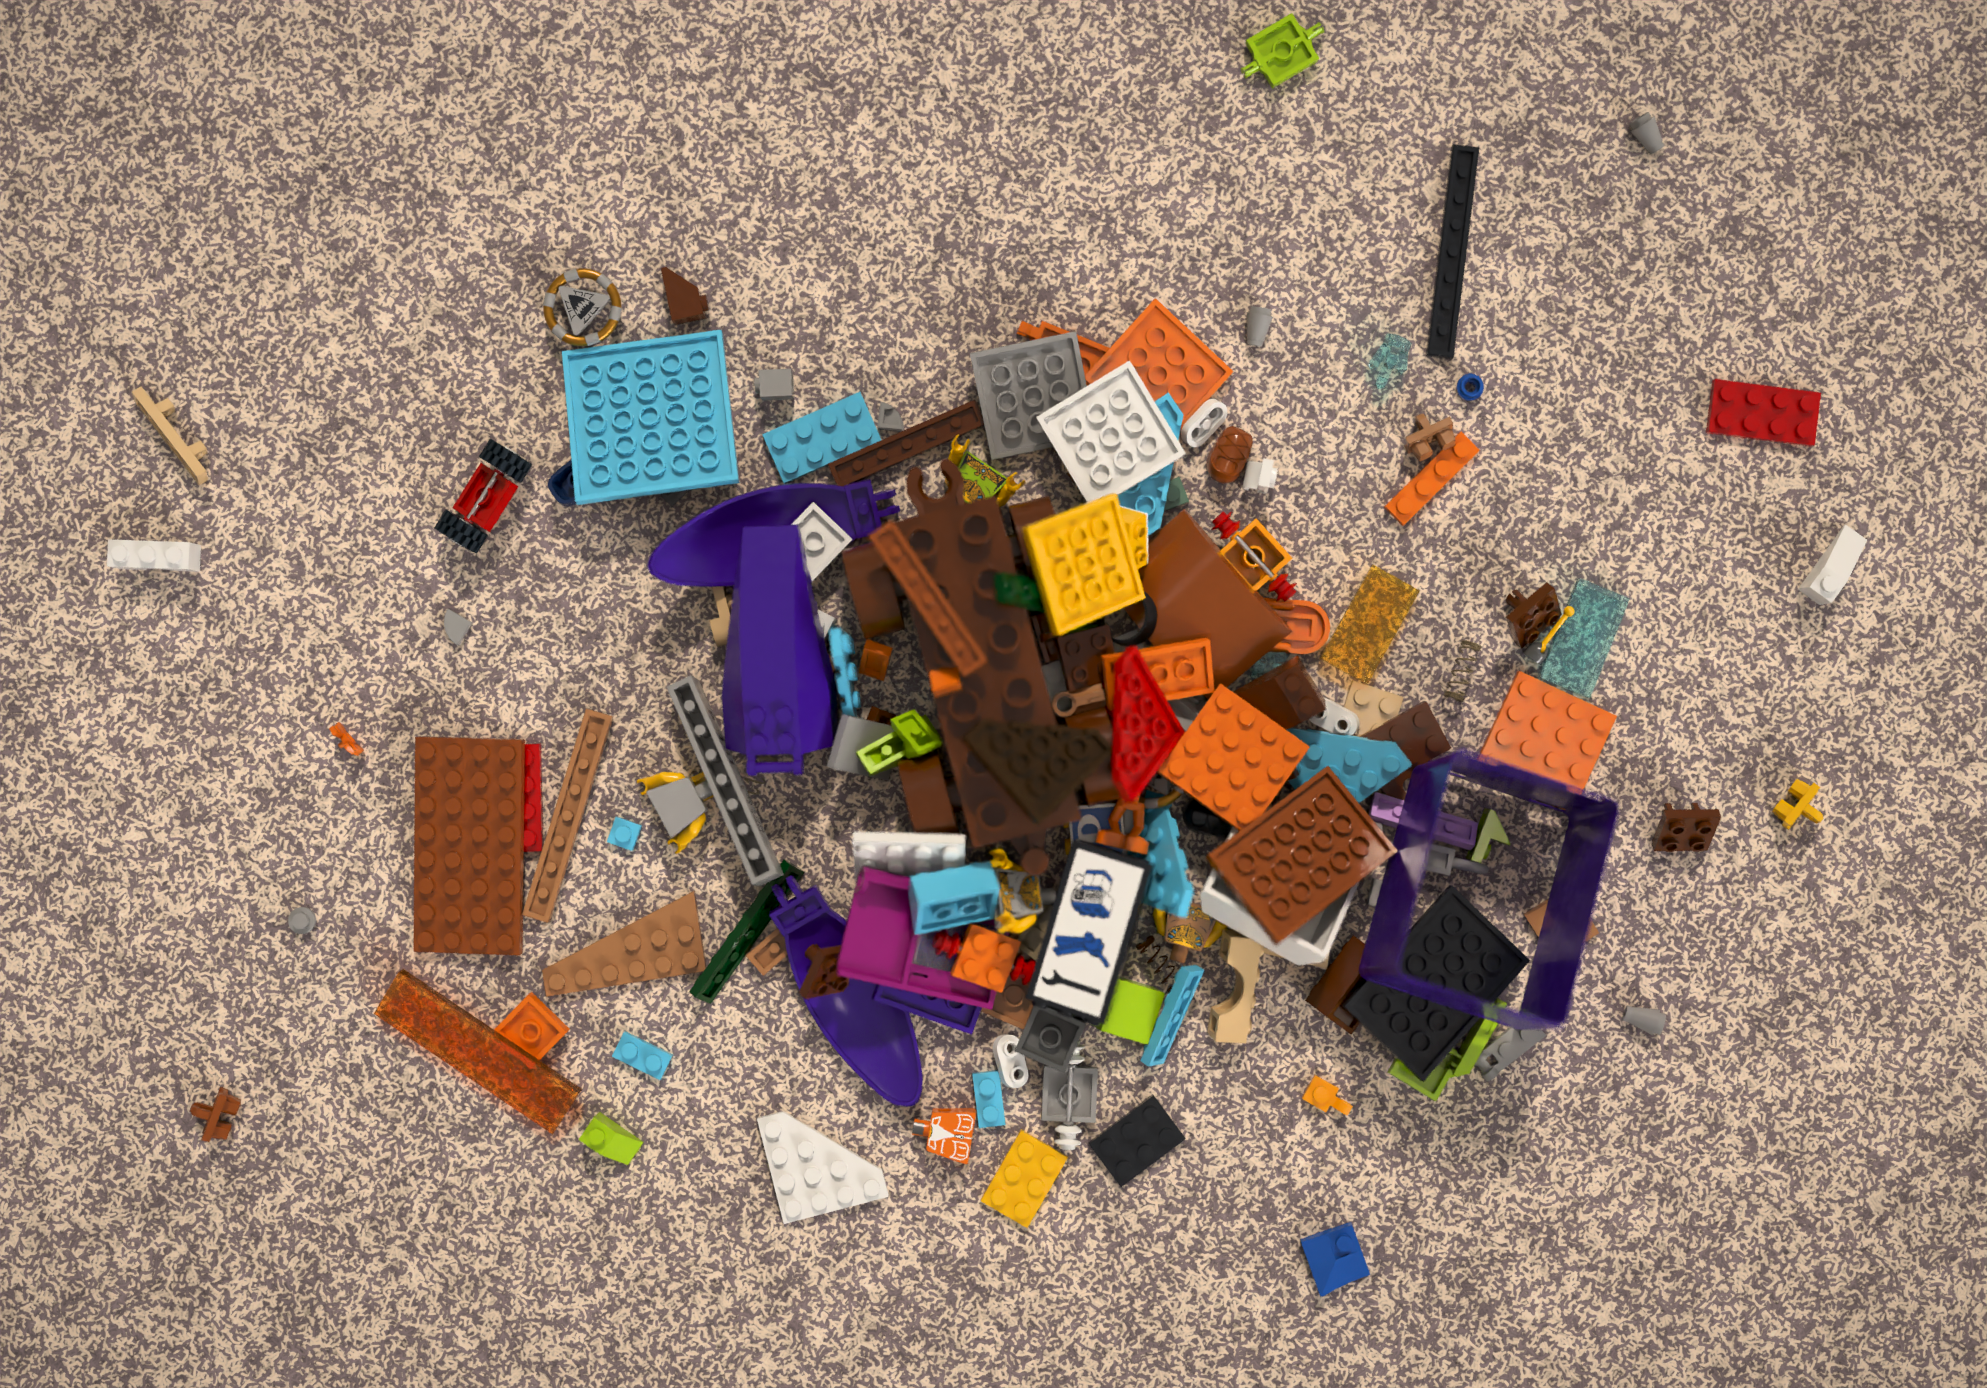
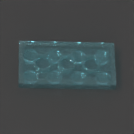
M1577 579L1566 607L1571 606L1574 608V615L1568 617L1555 633L1547 658L1543 662L1537 678L1585 698H1590L1630 598L1584 579Z

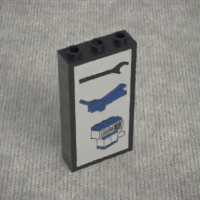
M1073 840L1026 995L1027 999L1032 1000V1005L1047 1009L1048 1006L1057 1008V1013L1071 1018L1074 1015L1083 1017L1085 1023L1093 1026H1099L1100 1023L1105 1024L1108 1021L1156 863L1084 840Z

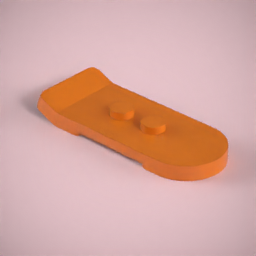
M1263 597L1292 630L1290 634L1269 652L1304 655L1319 650L1326 643L1330 633V622L1326 612L1319 605L1305 600H1287L1284 602L1280 599L1276 602V598Z

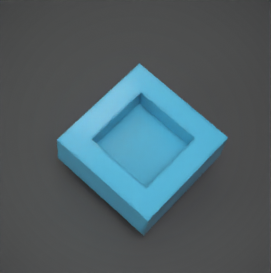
M616 816L607 842L633 851L642 825Z

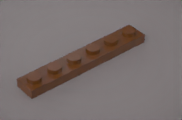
M972 400L828 463V466L838 486L856 483L953 440L958 434L961 437L983 427V416L976 400Z

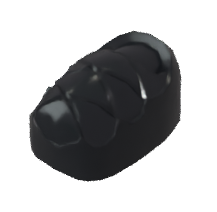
M1192 798L1184 806L1183 821L1190 831L1207 836H1228L1232 826Z

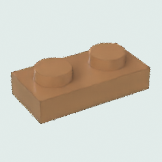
M777 928L746 955L763 976L788 955L785 937Z

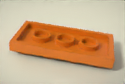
M1208 638L1138 649L1167 701L1214 693L1211 645ZM1123 652L1101 655L1106 705L1109 711L1113 710L1114 663Z

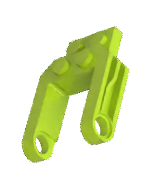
M1497 998L1493 1005L1506 1007L1507 1003ZM1479 1018L1470 1029L1458 1052L1452 1049L1424 1082L1420 1081L1396 1057L1387 1073L1433 1101H1437L1449 1078L1470 1074L1498 1023Z

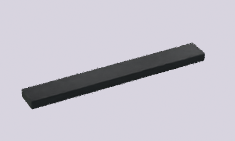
M1456 144L1451 146L1426 356L1454 358L1479 147Z

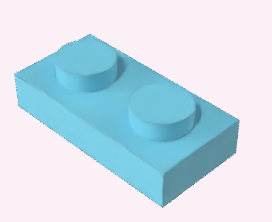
M626 1031L623 1033L612 1057L658 1080L662 1079L673 1054Z
M998 1070L972 1073L979 1128L1006 1125Z

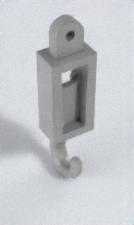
M1434 844L1430 845L1424 868L1426 871L1449 876L1452 868L1478 874H1487L1489 871V867L1485 864L1454 857L1456 849Z

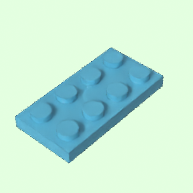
M861 392L762 434L784 484L881 441V437Z

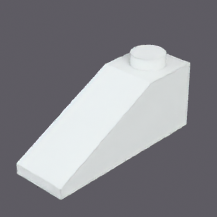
M1845 524L1798 590L1819 605L1832 603L1848 581L1867 539Z

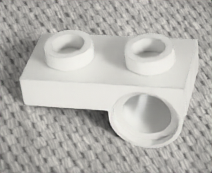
M1263 458L1262 463L1248 461L1242 489L1248 491L1251 488L1258 490V493L1267 494L1269 488H1274L1278 468H1273L1274 460Z

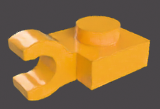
M1315 1074L1302 1096L1303 1100L1324 1112H1327L1329 1106H1332L1348 1116L1353 1107L1350 1103L1336 1096L1339 1090L1338 1087Z

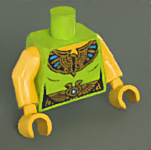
M959 434L956 435L951 443L952 449L948 459L958 466L963 476V497L965 503L996 495L999 507L1004 506L1015 494L1016 490L1025 485V479L1019 484L1015 483L1014 476L1018 472H1014L1008 478L966 450L970 444L969 439H967L964 446L959 445L957 442Z

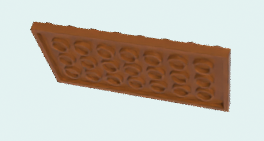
M415 737L413 952L518 956L523 954L525 739Z

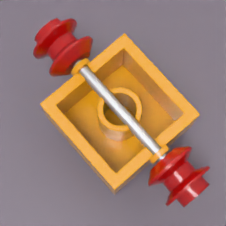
M1223 511L1212 521L1215 526L1211 530L1218 529L1221 532L1220 540L1232 537L1230 538L1231 541L1220 550V553L1254 591H1257L1269 581L1271 583L1268 587V593L1275 591L1278 595L1276 602L1280 599L1286 602L1297 592L1294 589L1297 583L1290 584L1287 581L1289 574L1278 576L1277 572L1292 557L1257 518L1250 522L1241 532H1235L1239 529L1240 520L1233 522L1230 519L1232 511L1228 515Z

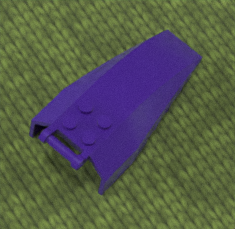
M799 524L744 526L742 531L727 638L722 686V708L726 749L747 755L746 768L748 776H757L758 773L793 772L794 775H803V754L833 747L839 727L836 683L830 657L827 654L823 627L820 624L817 601H815L810 571L806 564L807 559ZM793 754V761L758 762L757 755Z

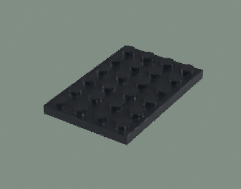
M1449 885L1407 932L1399 961V970L1407 977L1493 1004L1529 963L1530 959L1455 887ZM1364 980L1342 1005L1406 1068L1423 1082L1480 1018Z

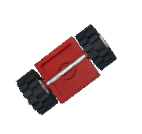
M489 439L479 457L497 469L494 468L492 470L480 463L452 507L464 515V518L462 519L454 513L445 510L434 527L453 542L474 553H478L488 534L472 524L476 523L490 532L519 487L503 477L504 474L502 472L521 483L532 467V464L521 458L519 454L506 446L503 447L492 439Z

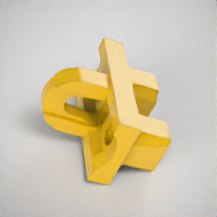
M1795 780L1787 792L1800 801L1793 807L1781 799L1772 811L1783 821V827L1789 830L1800 815L1816 824L1821 823L1824 819L1823 814L1809 804L1818 793L1820 786L1814 782L1810 786L1803 781Z

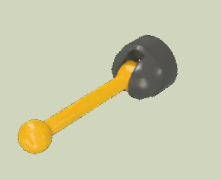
M1565 607L1564 614L1544 640L1531 643L1523 653L1539 665H1542L1548 655L1546 645L1565 620L1574 615L1575 610L1573 607Z

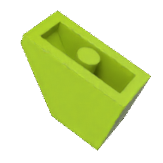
M601 1112L594 1116L578 1139L598 1154L626 1165L631 1162L644 1143Z

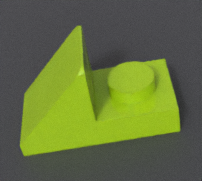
M915 709L891 719L892 729L905 743L907 759L920 756L942 746V741Z
M1484 808L1477 828L1475 846L1472 850H1468L1466 859L1477 863H1482L1483 859H1487L1491 850L1490 839L1504 845H1511L1496 811Z

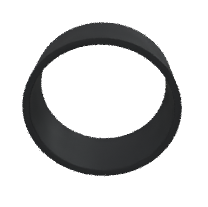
M1144 592L1145 599L1141 600L1145 609V620L1141 630L1135 636L1126 640H1117L1112 637V641L1125 647L1137 646L1146 641L1153 633L1157 623V609L1154 601L1146 592ZM1105 616L1097 619L1099 626L1105 625Z

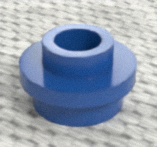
M1466 374L1458 380L1456 390L1462 399L1473 401L1483 393L1484 384L1479 376ZM1466 383L1473 384V392H1468L1465 389Z

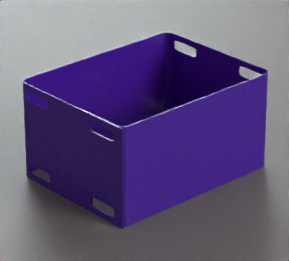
M1464 749L1416 766L1411 774L1393 840V845L1398 852L1388 859L1359 965L1361 977L1367 981L1517 1030H1566V1028L1560 1027V1025H1563L1567 1020L1619 813L1617 803L1610 798ZM1462 753H1467V754H1470V755H1473V756H1476V757H1479V758H1482V759H1485V760H1488V761L1497 763V764H1499V765H1494V764H1491V763H1488V762H1485V761H1482V760H1479V759H1476V758L1467 756V755L1462 754ZM1450 771H1454V772H1457V773L1462 774V775H1465V776H1460V775L1451 773ZM1449 775L1562 812L1567 815L1569 820L1520 1012L1407 977L1399 970L1401 953ZM1568 788L1595 796L1603 800H1598L1585 796L1583 794L1568 790ZM1531 799H1536V800H1539V801H1542V802H1545V803H1548V804H1551V805H1554V806H1557V807H1560V808H1563V809H1566V810H1561V809H1558V808H1555V807H1552V806H1549V805H1546V804H1543V803H1540V802H1537V801H1534V800H1531Z

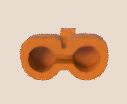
M1139 796L1133 803H1125L1122 798L1118 799L1108 818L1111 829L1098 830L1095 843L1147 855L1149 842L1139 836L1144 829L1145 805L1138 802ZM1126 810H1132L1134 826L1129 834L1123 835L1118 821Z

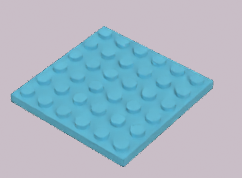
M722 330L562 351L574 494L577 505L740 483Z

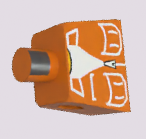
M933 1108L931 1121L914 1119L912 1135L928 1137L926 1145L928 1152L968 1164L976 1109Z

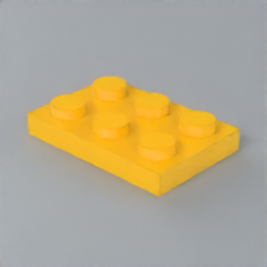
M1021 1129L984 1192L981 1202L1028 1228L1068 1156Z

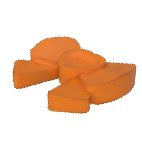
M340 722L329 728L333 736L342 740L338 744L340 748L344 747L350 754L359 756L364 751L362 747L356 744L352 736L346 732Z

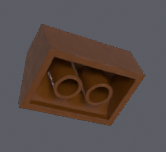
M1354 935L1344 944L1340 954L1327 967L1325 974L1317 985L1311 989L1309 996L1305 1000L1351 1035L1360 1023L1342 1005L1365 980L1359 973V965L1365 943Z

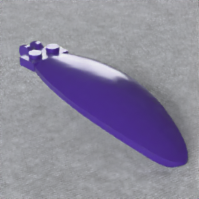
M870 479L844 486L821 483H794L750 491L705 510L676 529L651 553L647 564L648 570L657 579L674 585L699 587L733 586L744 526L791 525L814 502L847 535L855 540L856 538L869 536L881 528L880 517L900 512L899 505H890L878 510L876 501L893 498L896 492L895 489H889L874 494Z
M792 875L787 877L786 880L795 897L788 900L780 885L775 884L772 886V891L781 905L771 910L769 916L783 937H785L789 962L800 990L812 964L804 955L806 949L812 944H818L820 948L841 945L847 920L830 909V905L817 885L802 892L800 885ZM853 978L849 979V985L844 992L804 999L812 1017L830 1044L875 1092L885 1100L898 1106L911 1107L919 1101L923 1085L922 1066L917 1038L909 1012L871 999L876 984Z

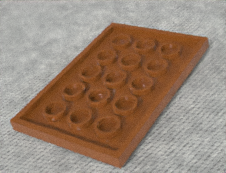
M1327 766L1205 858L1273 944L1277 946L1393 856L1398 850L1330 767Z

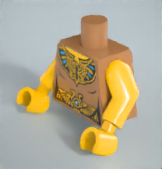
M1190 903L1186 918L1170 914L1155 907L1153 910L1157 932L1163 936L1164 941L1173 944L1169 959L1185 963L1189 949L1201 952L1203 948L1210 947L1222 936L1223 929L1228 928L1227 925L1203 913L1201 905Z

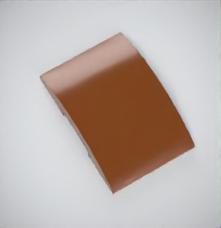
M1183 509L1148 541V564L1138 569L1143 591L1152 598L1157 609V623L1148 640L1154 646L1208 638L1211 645L1215 691L1220 683L1227 688L1290 634L1292 630L1264 598L1249 586L1220 553V548L1191 515ZM1140 600L1124 607V610L1141 630L1145 620V609ZM1213 693L1203 694V696L1209 700Z

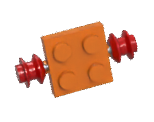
M973 923L968 925L962 943L957 932L949 936L947 929L937 932L933 938L932 947L935 948L936 955L944 951L946 952V958L950 959L957 953L950 972L952 976L1001 993L1009 973L1011 981L1015 982L1018 978H1021L1022 984L1027 985L1031 981L1035 968V961L1033 959H1030L1027 963L1024 962L1022 955L1015 959L1021 944L1020 940Z

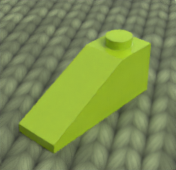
M926 714L923 715V716H922L923 720L928 724V726L933 730V732L940 738V735L938 734V732L936 731V729H935L934 726L932 725V723H931V721L929 720V718L927 717V715H926ZM895 731L856 752V755L870 776L897 767L898 761L907 759L905 743Z

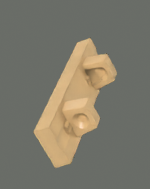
M142 386L133 390L134 402L196 483L200 486L207 481V471L198 461L207 454V448L201 440L187 446L166 418L175 412L172 402L167 398L155 404Z

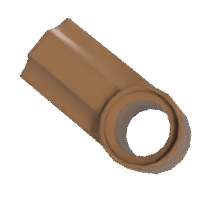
M1102 683L1072 691H1060L1052 698L1054 712L1062 717L1107 706ZM1066 696L1071 699L1072 705L1069 710L1061 711L1057 708L1056 703L1060 697Z

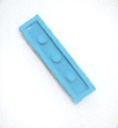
M1198 965L1182 966L1174 977V985L1164 1000V1008L1156 1019L1149 1043L1144 1046V1053L1140 1061L1148 1067L1164 1064L1205 971Z

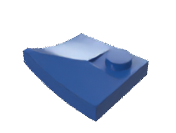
M1351 1222L1300 1239L1320 1297L1352 1281L1370 1275Z

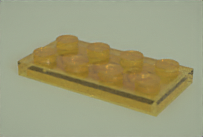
M1371 565L1319 659L1367 685L1420 590L1379 567Z

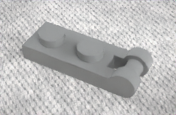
M1509 1027L1484 1047L1474 1066L1479 1067L1482 1071L1481 1076L1488 1082L1546 1035L1542 1030H1517ZM1491 1054L1496 1059V1062L1492 1065L1486 1060Z

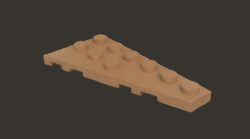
M695 891L543 969L546 997L703 972L707 966Z

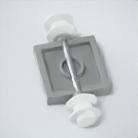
M1080 1040L1065 1073L1047 1065H1044L1041 1120L1063 1121V1124L1055 1128V1131L1060 1133V1138L1054 1140V1143L1059 1144V1148L1063 1150H1074L1076 1145L1081 1144L1076 1139V1134L1082 1132V1130L1074 1125V1122L1096 1123L1098 1067L1076 1066V1064L1085 1060L1084 1057L1080 1056V1050L1085 1048V1045L1080 1044Z

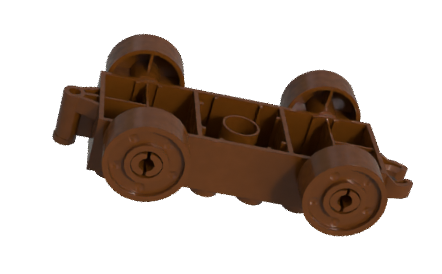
M943 459L940 463L942 476L948 482L947 492L940 498H931L924 493L922 471L918 467H913L909 471L906 487L909 499L917 509L918 516L894 522V524L988 660L965 677L959 670L962 690L935 697L933 693L954 776L945 777L938 751L898 761L900 778L914 832L917 834L960 835L955 813L964 811L973 848L1009 839L1022 857L1021 865L1028 874L1039 875L1047 869L1049 864L1047 853H1044L1046 830L1082 820L1075 791L1063 800L1040 824L1035 825L961 739L983 719L1057 726L1026 608L998 603L994 582L995 574L1004 572L1017 575L1016 571L1021 569L1024 570L1026 578L1037 580L1022 528L1055 515L1049 496L1008 506L1014 534L1007 536L996 495L965 503L963 497L964 479L958 466L951 460ZM873 542L842 550L848 583L865 639L905 630L899 602L908 600L932 690L929 671L942 667L954 668L957 667ZM1105 707L1064 717L1065 726L1076 729H1097L1113 747V730ZM1113 753L1081 783L1088 807L1122 798L1112 782Z

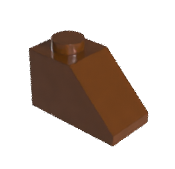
M667 267L661 268L673 323L680 325L707 319L705 311H709L710 308L706 294L702 295L698 287Z

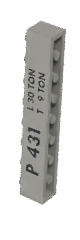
M690 675L667 686L752 885L761 886L783 876V871L732 754L725 747V738L700 681Z

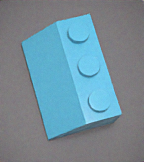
M974 862L967 866L948 867L942 871L923 872L911 876L908 895L915 935L994 919L1000 887L991 862Z

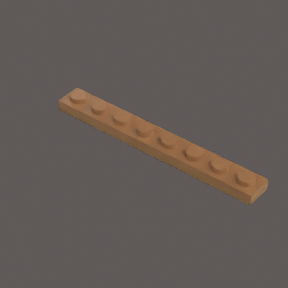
M587 708L585 710L522 913L524 916L549 923L614 716Z

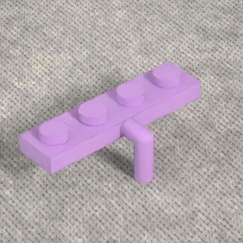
M1375 792L1371 798L1369 816L1374 822L1397 828L1404 800ZM1440 811L1432 839L1472 850L1475 846L1478 823Z

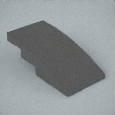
M1033 1005L1015 1052L1065 1073L1086 1026L1084 1018L1074 1015L1073 1018L1066 1017L1057 1013V1008L1048 1006L1047 1009Z

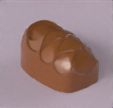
M1235 426L1227 427L1222 431L1210 450L1206 462V470L1212 479L1223 484L1232 483L1238 479L1246 466L1252 449L1253 438L1251 434Z

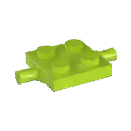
M1293 13L1248 38L1245 44L1252 54L1253 62L1240 68L1244 78H1248L1255 72L1260 71L1273 89L1317 63L1319 57L1312 46L1311 39L1324 33L1323 26L1321 27V23L1318 22L1316 25L1305 30V28L1299 25Z

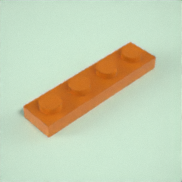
M1462 432L1455 436L1456 441L1453 447L1441 450L1384 506L1402 526L1480 451Z

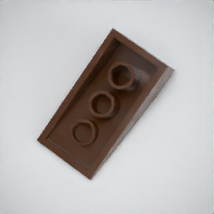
M1298 655L1233 691V693L1286 730L1326 710L1324 697Z

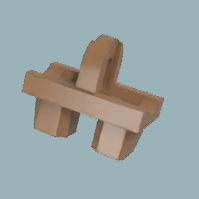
M1423 413L1415 417V423L1419 431L1405 437L1407 453L1413 452L1420 462L1432 456L1433 451L1429 444L1437 441L1442 450H1447L1453 447L1456 441L1452 431L1453 421L1450 416L1431 425Z

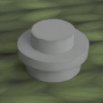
M307 907L294 909L288 917L289 927L297 934L309 933L316 925L315 913Z

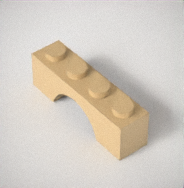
M1223 929L1219 956L1227 964L1233 966L1236 981L1230 996L1222 1003L1211 1007L1207 1033L1215 1042L1246 1043L1247 1035L1251 1033L1252 1029L1251 1009L1256 1004L1254 990L1255 984L1260 978L1258 964L1259 958L1263 955L1264 946L1236 930Z

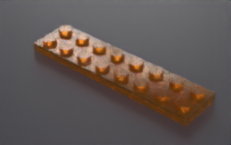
M405 969L398 972L374 1012L383 1021L551 1134L557 1130L582 1091L580 1087Z

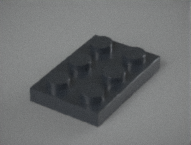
M1152 1094L1088 1143L1120 1187H1122L1186 1138Z

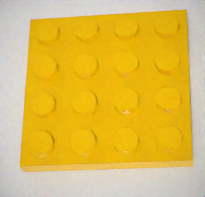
M1116 493L1105 495L1022 528L1052 635L1063 634L1145 599Z

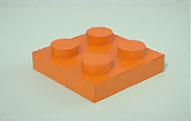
M530 992L493 1032L532 1069L570 1029L533 992Z

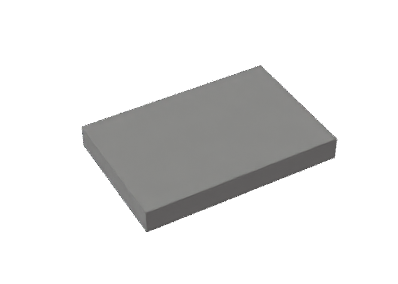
M842 714L827 767L889 780L892 768L870 776L856 755V752L894 732L891 725Z

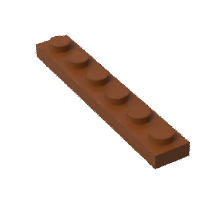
M891 520L870 534L869 538L963 676H967L986 663L988 660L894 522Z

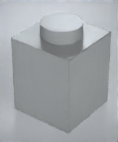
M791 369L759 370V378L754 379L755 394H760L762 401L794 400V378Z

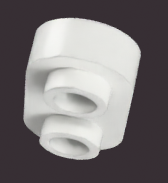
M1209 399L1204 402L1183 425L1181 429L1182 440L1192 447H1199L1204 444L1225 421L1227 417L1226 405L1216 399Z
M1324 698L1326 710H1324L1323 716L1315 715L1309 720L1332 734L1353 736L1360 726L1358 716L1343 706ZM1341 720L1347 722L1348 726L1346 729L1340 727Z
M1003 1034L998 1036L993 1043V1053L1000 1080L1009 1088H1020L1028 1080L1025 1057L1015 1052L1019 1039L1014 1035ZM1008 1044H1011L1012 1051L1010 1053H1008L1007 1051ZM1015 1070L1019 1072L1017 1079L1014 1078Z

